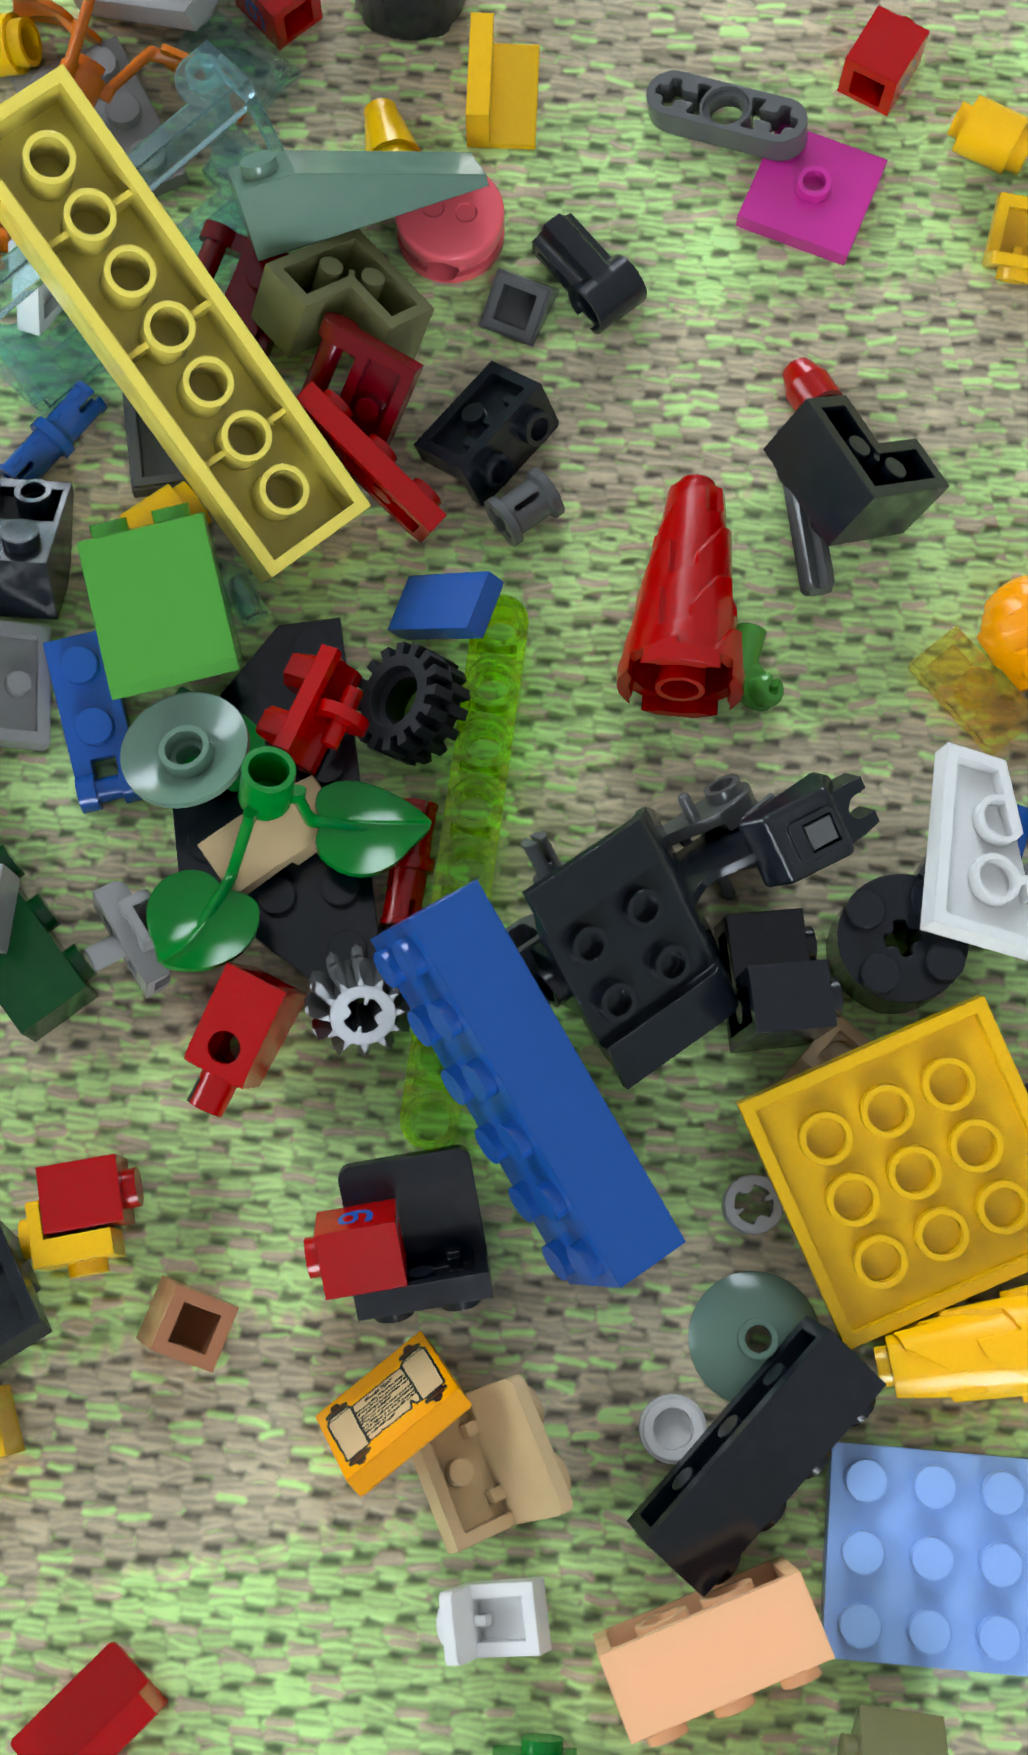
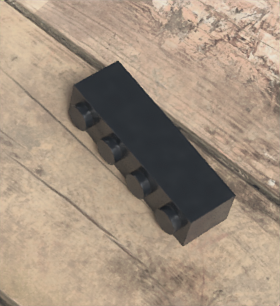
M806 1315L780 1344L775 1353L766 1360L682 1459L677 1462L629 1517L627 1522L646 1545L704 1598L714 1585L724 1583L734 1574L740 1564L741 1554L760 1532H765L772 1528L781 1519L786 1509V1501L805 1479L813 1478L824 1469L830 1460L831 1449L850 1427L859 1425L871 1414L876 1404L877 1395L887 1384L830 1329Z

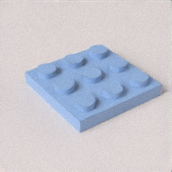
M838 1441L831 1449L832 1453L827 1467L820 1621L835 1659L1028 1677V1458Z

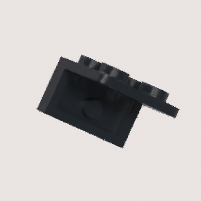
M455 1144L353 1162L344 1165L340 1169L338 1184L343 1207L396 1198L407 1256L406 1287L353 1296L358 1322L375 1319L379 1323H396L408 1319L415 1311L442 1307L446 1311H463L475 1307L482 1299L494 1297L490 1263L471 1156L465 1146Z

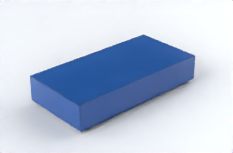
M490 571L409 576L387 630L397 637L406 640L483 638L504 582Z

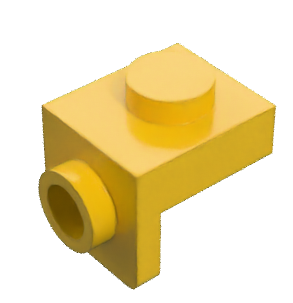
M1000 192L997 195L982 267L997 269L995 280L1028 285V196Z
M39 1200L25 1203L26 1219L19 1221L18 1237L23 1257L26 1260L32 1259L33 1270L51 1271L68 1267L69 1279L81 1278L109 1272L108 1259L126 1256L122 1229L106 1227L60 1237L43 1235Z

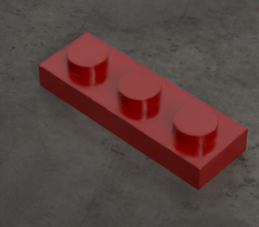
M311 381L296 396L299 403L350 476L411 536L422 543L447 516L439 508L441 500L437 493L419 478L411 480L395 464L397 456L391 447L375 434L367 436L351 420L353 417L352 411L340 396L329 389L323 392Z

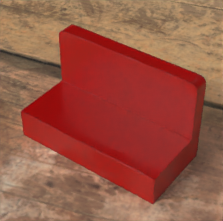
M110 1642L12 1738L11 1747L17 1755H117L169 1701L117 1642Z

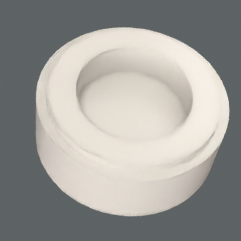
M664 1394L651 1400L643 1409L638 1425L640 1440L646 1451L658 1461L667 1464H677L707 1429L706 1419L699 1406L691 1399L679 1394Z

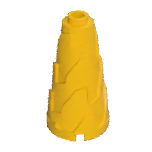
M1028 1285L1000 1291V1298L940 1310L931 1319L899 1328L884 1335L886 1345L875 1346L873 1351L878 1376L887 1384L885 1387L894 1386L897 1398L950 1397L954 1402H967L1022 1396L1024 1403L1028 1402Z

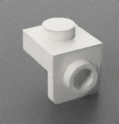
M544 1577L466 1582L442 1591L439 1595L440 1607L437 1612L436 1628L439 1640L444 1645L447 1666H461L477 1658L540 1656L552 1650Z

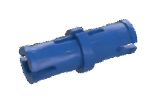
M77 381L73 386L74 388L46 418L40 416L30 425L33 432L4 463L0 464L1 475L7 479L10 477L14 479L27 465V468L16 479H41L61 456L67 459L75 451L73 445L75 440L107 409L103 399L100 396H97L95 400L90 398L79 410L95 391L82 381Z

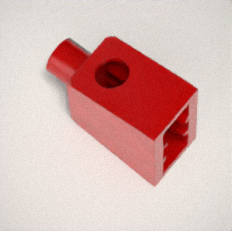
M227 962L185 1052L184 1059L202 1069L187 1101L206 1113L222 1117L237 1087L240 1089L259 1087L300 1013L307 993L254 966ZM234 1035L240 1043V1053L237 1059L230 1051V1041Z

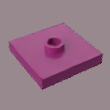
M782 124L778 131H774V134L780 135L785 127L791 128V126ZM808 131L806 147L796 157L786 161L762 159L737 216L736 226L844 266L888 160Z

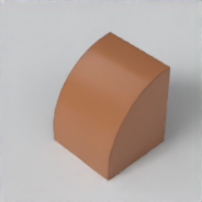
M162 1275L136 1338L151 1351L213 1373L239 1307L212 1294Z

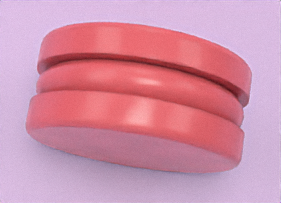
M487 177L489 183L487 187L395 216L399 249L403 258L413 270L433 281L459 283L480 276L495 263L504 244V204L498 188L489 177Z

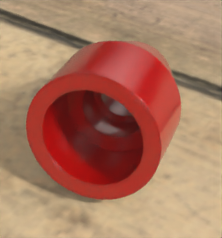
M806 357L795 359L785 367L782 373L786 399L794 411L807 398L843 395L828 371Z

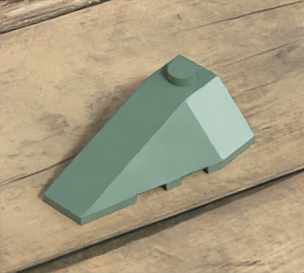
M263 150L245 156L241 159L239 165L226 169L238 215L258 261L489 186L487 174L471 152L283 150L274 153L273 151Z

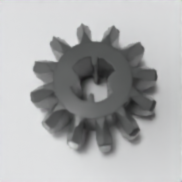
M355 943L350 951V959L344 961L341 957L330 951L328 957H326L328 971L312 970L309 976V987L312 992L307 993V996L304 998L305 1013L309 1017L314 1018L312 1020V1029L318 1040L331 1037L332 1048L336 1050L338 1055L351 1044H355L359 1054L366 1059L371 1049L370 1044L378 1042L391 1050L395 1043L393 1031L409 1032L410 1024L407 1019V1013L411 1009L398 987H390L381 977L374 963L373 955L369 959L364 958L362 947ZM363 998L364 1003H358L357 999Z

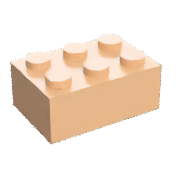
M782 1555L735 1574L720 1585H714L704 1598L695 1591L593 1634L598 1658L631 1745L646 1739L649 1747L661 1746L680 1738L689 1730L687 1721L710 1711H713L715 1717L720 1719L748 1709L756 1702L753 1693L780 1682L783 1690L806 1685L822 1675L821 1664L835 1659L801 1572Z

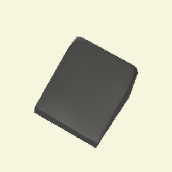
M498 268L479 326L533 347L559 293V289L513 271Z

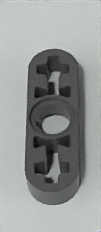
M671 70L659 74L650 82L646 91L648 112L652 123L661 131L773 161H786L796 157L804 150L808 141L807 112L801 103L791 98L679 70ZM675 96L683 98V100H675L671 107L664 106L663 102L671 103ZM723 107H735L743 113L736 122L731 124H719L711 119L712 115ZM694 111L700 112V114L694 115ZM755 116H759V117H760V120H759V119H755V120H754V117H755ZM782 124L791 126V128L785 127L780 135L772 133V131H778Z

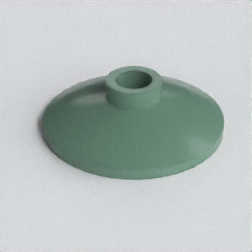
M185 692L166 697L145 709L128 728L120 750V765L123 775L131 789L140 798L153 805L165 808H187L205 803L224 792L240 775L243 759L250 750L248 728L239 711L228 701L216 695L203 692ZM198 756L192 762L184 764L189 758Z
M745 1271L719 1280L702 1295L691 1316L688 1344L696 1371L713 1392L731 1402L806 1315L818 1322L813 1307L797 1287L771 1273ZM755 1325L763 1327L769 1335L767 1348L757 1353L751 1351L745 1341L747 1331Z

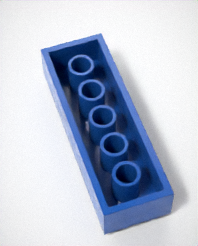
M477 879L436 900L370 939L377 951L373 954V959L378 972L390 987H398L411 1009L407 1013V1019L412 1031L423 1045L433 1047L445 1068L441 1071V1078L445 1088L459 1105H466L478 1125V1128L475 1129V1137L481 1150L494 1164L500 1163L512 1184L508 1189V1193L514 1207L527 1222H534L546 1243L542 1247L543 1256L550 1269L559 1279L567 1280L572 1285L622 1288L686 1242Z

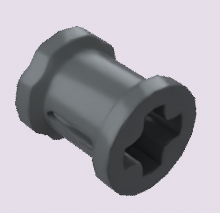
M537 467L526 472V481L500 499L492 496L484 501V507L491 522L513 547L524 541L523 534L548 516L558 518L565 513V506L558 490L548 476Z

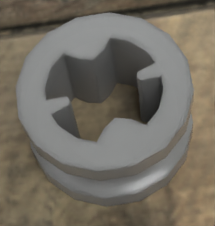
M755 1174L742 1176L730 1184L723 1195L722 1211L724 1218L731 1228L741 1234L753 1236L768 1232L777 1225L783 1214V1209L773 1186L765 1176ZM753 1187H758L766 1194L761 1201H770V1212L768 1216H756L752 1224L739 1217V1214L744 1209H735V1197L737 1194L747 1195Z

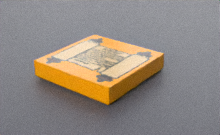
M420 1330L315 1417L345 1480L361 1497L469 1410L472 1403L434 1346Z

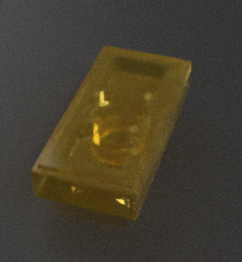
M957 625L911 661L907 667L911 674L985 754L995 756L1028 728V702Z

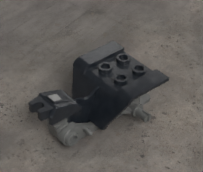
M812 772L776 797L774 793H769L761 801L757 802L747 782H741L739 776L735 774L725 775L709 783L703 790L705 797L696 804L693 803L691 796L687 792L680 793L678 795V802L683 812L663 826L655 809L645 806L636 810L635 815L629 821L568 862L559 861L545 831L529 835L532 840L525 838L521 842V847L525 850L536 874L533 877L534 884L522 893L533 914L519 919L507 927L506 930L549 1005L552 1004L554 1007L563 1005L581 1015L595 1044L614 1068L622 1086L628 1090L729 1018L738 1007L737 995L707 918L698 901L706 888L716 881L723 897L726 900H733L736 893L728 874L740 869L747 870L757 867L767 887L796 883L853 854L855 842L865 836L880 820L873 809L859 806L851 812L849 810L851 799L865 789L861 776L844 773L831 779L827 775ZM701 834L699 838L692 842V837ZM680 843L684 848L675 853L672 846Z

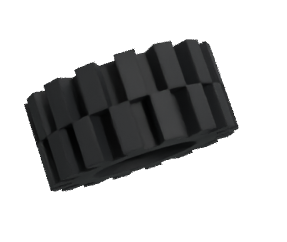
M407 642L397 643L396 650L387 647L381 651L382 663L374 659L369 663L366 668L372 675L369 680L362 678L357 687L364 690V695L356 710L360 711L370 722L365 735L358 738L361 742L367 744V747L402 763L416 766V762L425 765L432 762L431 753L442 756L448 750L443 742L446 737L456 741L460 731L453 727L456 720L466 721L468 710L460 707V703L470 700V690L462 686L468 680L465 674L458 670L459 666L447 658L417 643L412 642L411 645ZM416 692L414 703L409 712L407 713V715L404 717L407 704L413 696V694Z

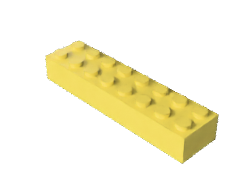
M61 64L1 103V224L259 582L263 583L277 575L371 507L362 491L64 64Z

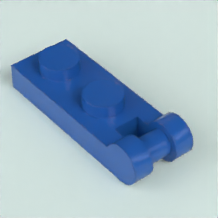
M96 631L42 643L75 777L76 794L82 812L87 814L103 810V803L125 798L127 804L144 800L131 789L121 769L120 750L124 736L130 727L124 698L112 701ZM116 758L118 774L98 779L95 762Z

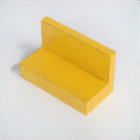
M471 12L466 95L467 147L536 150L540 45L494 43V13Z

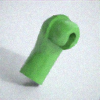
M739 623L737 626L738 630L742 632L743 669L745 671L744 693L741 702L749 709L760 712L767 711L772 706H776L784 694V687L780 678L772 680L773 676L770 673H766L758 663L767 631L753 623Z

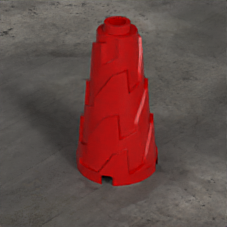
M692 474L681 478L679 482L671 485L667 493L658 534L654 537L649 563L637 595L632 625L625 640L622 657L617 668L616 686L619 694L629 704L632 690L642 695V711L665 716L701 718L717 715L718 700L727 697L729 710L741 701L744 693L745 671L743 669L742 632L738 630L737 606L733 599L732 532L727 528L725 495L722 488L715 486V482L705 475Z

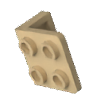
M515 1374L466 1392V1396L472 1403L470 1409L412 1456L448 1554L459 1553L517 1524L557 1517L573 1508V1501L569 1492L571 1489L570 1475L563 1460L554 1453L543 1426L544 1410L537 1393L527 1385L525 1379L520 1374Z

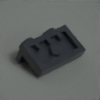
M491 361L413 445L423 461L461 480L472 500L484 506V501L495 496L536 450L546 442L549 436L557 429L559 420L541 383Z

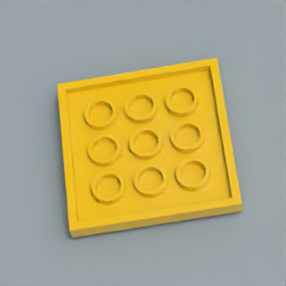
M975 995L735 1101L839 1338L850 1349H854L1028 1272V1093L985 996Z

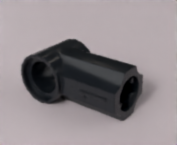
M559 213L544 224L541 232L532 241V253L568 291L569 301L574 312L577 315L583 312L595 325L591 328L593 333H602L646 300V286L634 265L620 254L611 257L572 213L568 215H561Z

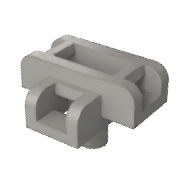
M114 881L93 891L94 908L110 936L85 948L84 952L95 972L124 959L143 994L148 998L164 990L170 983V969L157 962L146 925V908L151 894L148 889L132 894L126 884Z

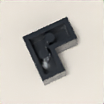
M846 395L807 398L763 449L777 469L776 472L779 480L785 487L791 490L809 517L811 528L818 536L823 538L827 546L902 534L950 487L917 438L879 443Z
M803 908L726 914L714 927L717 947L738 998L736 1011L726 1019L730 1053L805 1046L837 1026L836 1017H840L843 1011L841 985L837 977H830L828 959L817 960L815 932L812 926H805Z

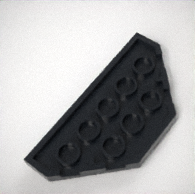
M340 617L278 625L219 697L232 704L239 713L253 721L256 726L264 710L272 705L290 710L297 694L292 693L283 684V672L292 653L317 655L321 645L325 644L338 648L342 653L341 658L346 663ZM345 733L337 750L327 749L314 776L321 787L345 780L361 782L355 736ZM296 768L295 783L311 775L301 772ZM227 788L220 795L205 803L187 808H172L179 872L183 870H200L212 875L219 883L222 882L198 847V844L243 814L244 810L241 808L238 800L239 790L232 792ZM317 852L300 865L291 862L248 894L257 902L259 907V926L254 939L278 955L308 980L312 970L328 971L326 957H328L330 951L341 957L344 961L351 958L350 951L355 943L362 947L364 958L369 959L376 952L370 940L379 934L372 877L359 878L339 873L328 866L319 857Z

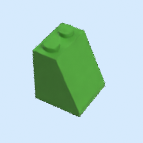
M188 502L151 511L154 523L129 529L126 517L90 525L89 529L92 538L76 543L112 701L240 670L243 654L206 512L191 514Z

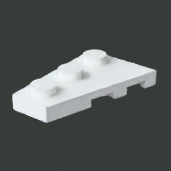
M950 742L935 752L920 930L1028 961V875H1025L1017 842L1024 833L1007 762L1004 759Z

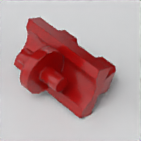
M325 644L321 645L317 655L292 653L283 672V684L292 693L297 694L290 710L273 705L265 709L256 726V733L268 745L288 753L299 771L315 776L328 748L337 750L345 733L363 737L370 725L369 720L356 711L364 695L357 688L362 679L361 674L343 661L341 658L342 653L338 648Z

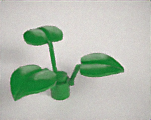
M180 687L175 694L192 691L185 687ZM241 714L248 728L250 750L243 759L240 775L228 789L232 792L239 790L238 800L244 811L225 876L222 882L219 883L212 875L204 871L183 870L168 875L154 888L146 908V925L157 962L165 968L174 971L202 972L221 967L227 962L235 960L251 945L259 926V907L252 897L231 889L237 880L246 848L257 820L272 821L289 810L291 804H295L304 823L308 827L319 829L315 840V848L319 857L337 872L359 878L380 875L397 865L428 834L432 821L410 802L387 790L368 783L348 780L334 782L322 787L316 796V814L313 813L305 798L306 788L303 785L294 784L296 765L292 757L282 749L266 746L265 741L256 733V725L253 721ZM198 756L189 758L184 764L192 762Z

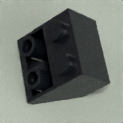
M0 478V616L58 620L68 588L71 567L74 495L72 482Z

